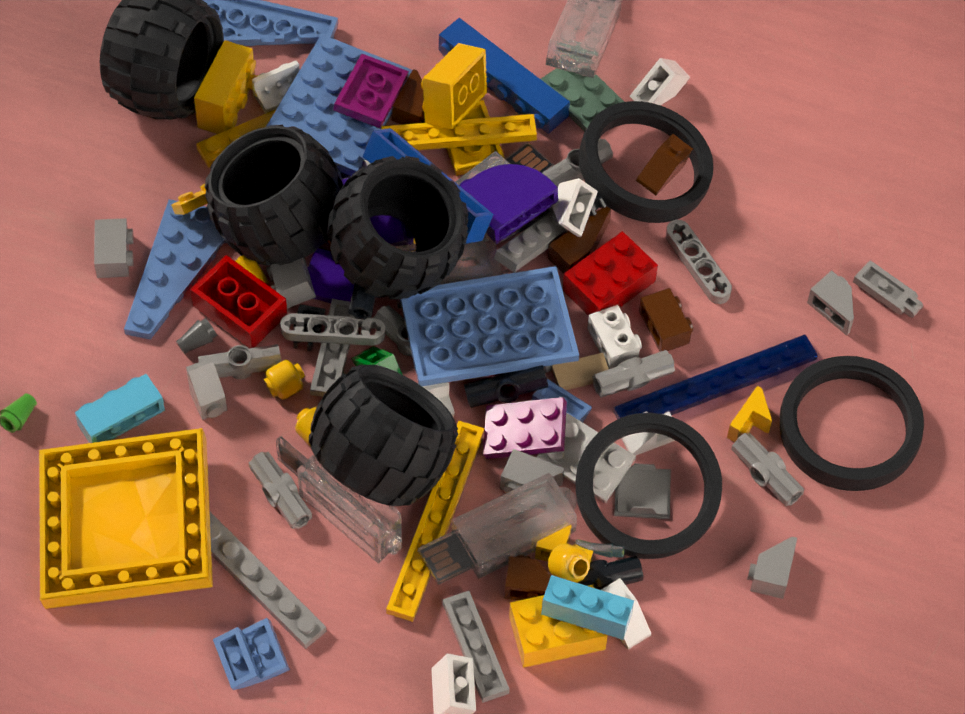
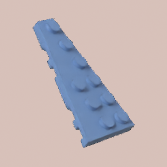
M203 0L218 13L223 27L224 40L242 46L314 44L321 34L333 38L338 26L337 17L263 0Z
M168 200L124 327L125 335L151 340L169 317V312L176 303L181 302L185 297L184 293L187 289L195 284L216 257V252L224 243L226 244L215 228L207 207L202 206L185 215L175 214L171 204L178 201Z

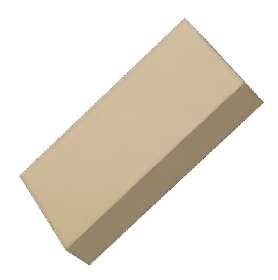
M603 353L579 358V361L552 365L555 382L564 390L593 384L592 376L594 374L609 369Z

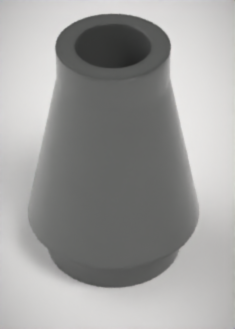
M204 318L201 321L197 320L176 343L182 352L186 354L189 351L213 342V338L217 336V333L209 321Z

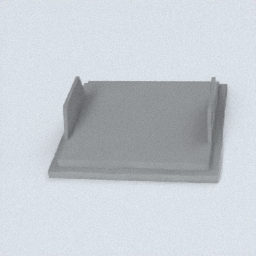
M635 463L630 467L615 489L614 516L670 519L671 469H657L654 464Z

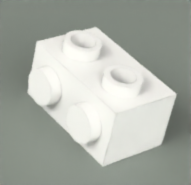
M618 305L595 312L588 317L587 329L599 352L604 354L609 369L617 367L620 363L630 358L638 357L640 349H642L639 336L633 334L630 328L631 323L628 315L622 313Z
M447 653L431 668L434 714H473L476 711L473 658Z

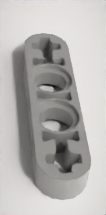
M676 219L671 221L666 229L668 243L708 299L715 304L726 303L730 298L732 290L731 283L690 226L683 220ZM691 247L695 248L699 253L696 256H689L684 250ZM708 267L713 273L705 276L700 274L698 269ZM715 285L719 290L724 289V293L722 294L720 291L714 292Z
M293 313L284 316L280 323L282 336L290 341L374 346L382 343L385 338V325L376 318L361 320L346 316ZM291 324H296L295 330H289ZM304 324H307L308 332H304ZM317 324H322L326 326L327 330L323 333H315L312 328ZM343 326H350L354 331L349 335H343L339 332V329ZM358 327H362L361 335H358ZM371 329H376L375 335H370Z

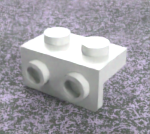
M297 61L285 63L277 69L262 73L252 79L253 95L265 114L278 108L300 71Z

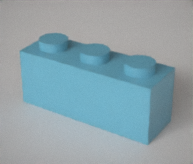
M144 374L141 377L132 378L126 385L117 390L108 391L102 398L93 403L84 404L75 412L78 427L88 442L94 443L109 441L162 413L165 411L162 395L148 375Z
M551 575L543 597L541 615L624 640L632 616L634 600Z

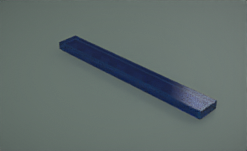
M806 334L615 406L613 413L617 419L646 411L658 414L670 412L671 415L815 361L818 354Z

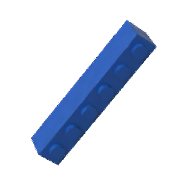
M461 18L455 20L439 34L438 50L444 57L458 43L486 49L487 87L494 92L497 98L510 104L518 114H534L536 128L542 129L549 134L569 117V100Z
M391 128L373 130L362 156L370 164L375 160L394 156L396 159L410 156L419 158L420 162L427 165L432 163ZM441 172L449 181L452 180L444 172ZM454 182L460 190L459 197L462 202L466 203L468 211V236L466 244L482 241L494 214Z

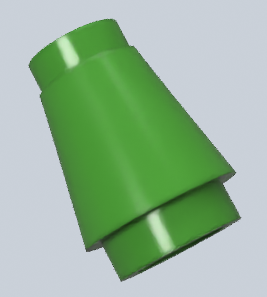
M25 393L0 411V425L11 433L21 430L37 405L35 398Z

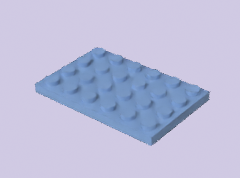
M321 34L266 127L283 124L284 127L295 126L302 129L303 132L310 134L327 149L340 172L352 176L362 168L363 162L366 160L362 156L372 131L380 130V128L333 111L334 103L361 54L368 55L409 71L408 77L412 69ZM392 108L382 126H385L387 121L389 120L392 114Z
M556 266L441 284L422 294L418 293L415 296L412 295L409 298L400 299L417 380L421 386L520 371L541 365L544 367L579 361V352Z

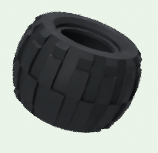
M121 0L109 19L100 49V75L106 93H109L111 98L117 100L118 104L131 112L153 119H183L195 113L194 97L224 42L223 27L218 13L203 0Z
M283 124L258 128L233 141L215 159L210 167V174L206 177L205 181L207 208L210 218L223 240L241 256L244 255L247 259L256 261L257 264L284 265L307 257L328 241L329 213L332 210L335 197L343 186L341 173L327 149L310 134L303 132L302 129L295 126L284 127Z
M394 156L375 160L367 168L365 166L347 179L333 201L332 210L329 213L327 235L328 240L331 242L330 253L335 264H339L344 270L343 276L352 284L357 283L365 289V293L376 297L388 295L390 299L409 298L412 295L415 296L418 293L422 294L439 285L456 267L458 260L463 255L468 236V211L466 203L462 202L459 197V188L453 180L449 181L441 173L443 170L432 163L430 165L422 163L416 157L405 156L396 159ZM386 215L403 222L415 238L416 252L404 251L386 242L377 233L370 218Z
M358 365L352 367L347 374L343 373L326 391L313 416L309 443L314 456L322 467L347 488L377 503L389 506H409L415 503L417 499L424 497L438 483L449 466L456 448L455 441L458 436V427L446 406L415 381L382 366Z

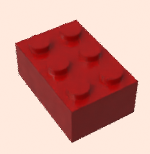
M622 231L565 272L562 290L588 316L615 305L621 308L656 282L658 264Z
M227 255L190 289L193 307L248 348H255L281 322L282 318L287 315L286 298Z

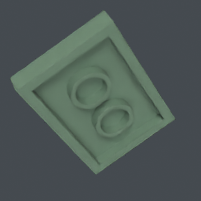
M577 55L541 78L547 85L570 101L569 117L584 132L598 113L611 105L624 102Z

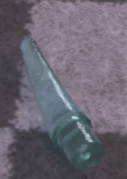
M580 539L575 541L576 545L592 550L593 553L604 557H624V546L598 544Z

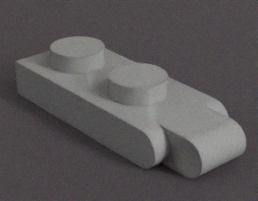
M871 260L854 276L853 282L899 315L905 313L913 318L923 307V303L917 299L918 295L915 291Z

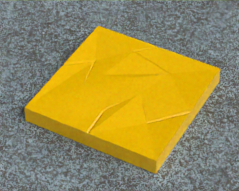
M202 428L39 450L40 601L45 609L213 587L207 438Z

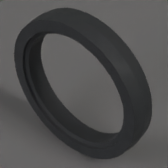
M627 101L605 108L594 117L587 127L579 149V165L582 176L588 185L598 191L596 197H602L606 206L615 212L637 221L665 223L688 215L705 197L713 177L712 154L702 134L680 114L654 103ZM625 124L646 125L656 128L669 136L674 134L693 148L689 156L694 170L693 186L684 194L667 200L646 199L626 191L616 184L604 170L598 155L599 138L608 130Z
M837 356L810 365L793 380L781 404L779 428L783 445L789 457L810 478L835 489L865 491L882 487L897 479L907 470L921 446L924 416L916 393L908 382L893 369L868 358ZM836 379H856L875 385L887 393L899 407L905 422V441L890 459L872 467L848 468L833 464L817 455L807 445L800 433L797 422V408L804 396L816 386Z
M637 413L622 417L608 424L586 446L576 472L577 503L585 523L592 533L606 546L630 557L659 559L675 555L691 547L711 527L721 502L722 476L718 460L712 448L704 437L690 425L664 414ZM635 433H657L679 442L695 458L703 476L704 497L697 517L683 531L668 538L644 540L624 534L604 517L594 496L593 474L598 459L615 441Z

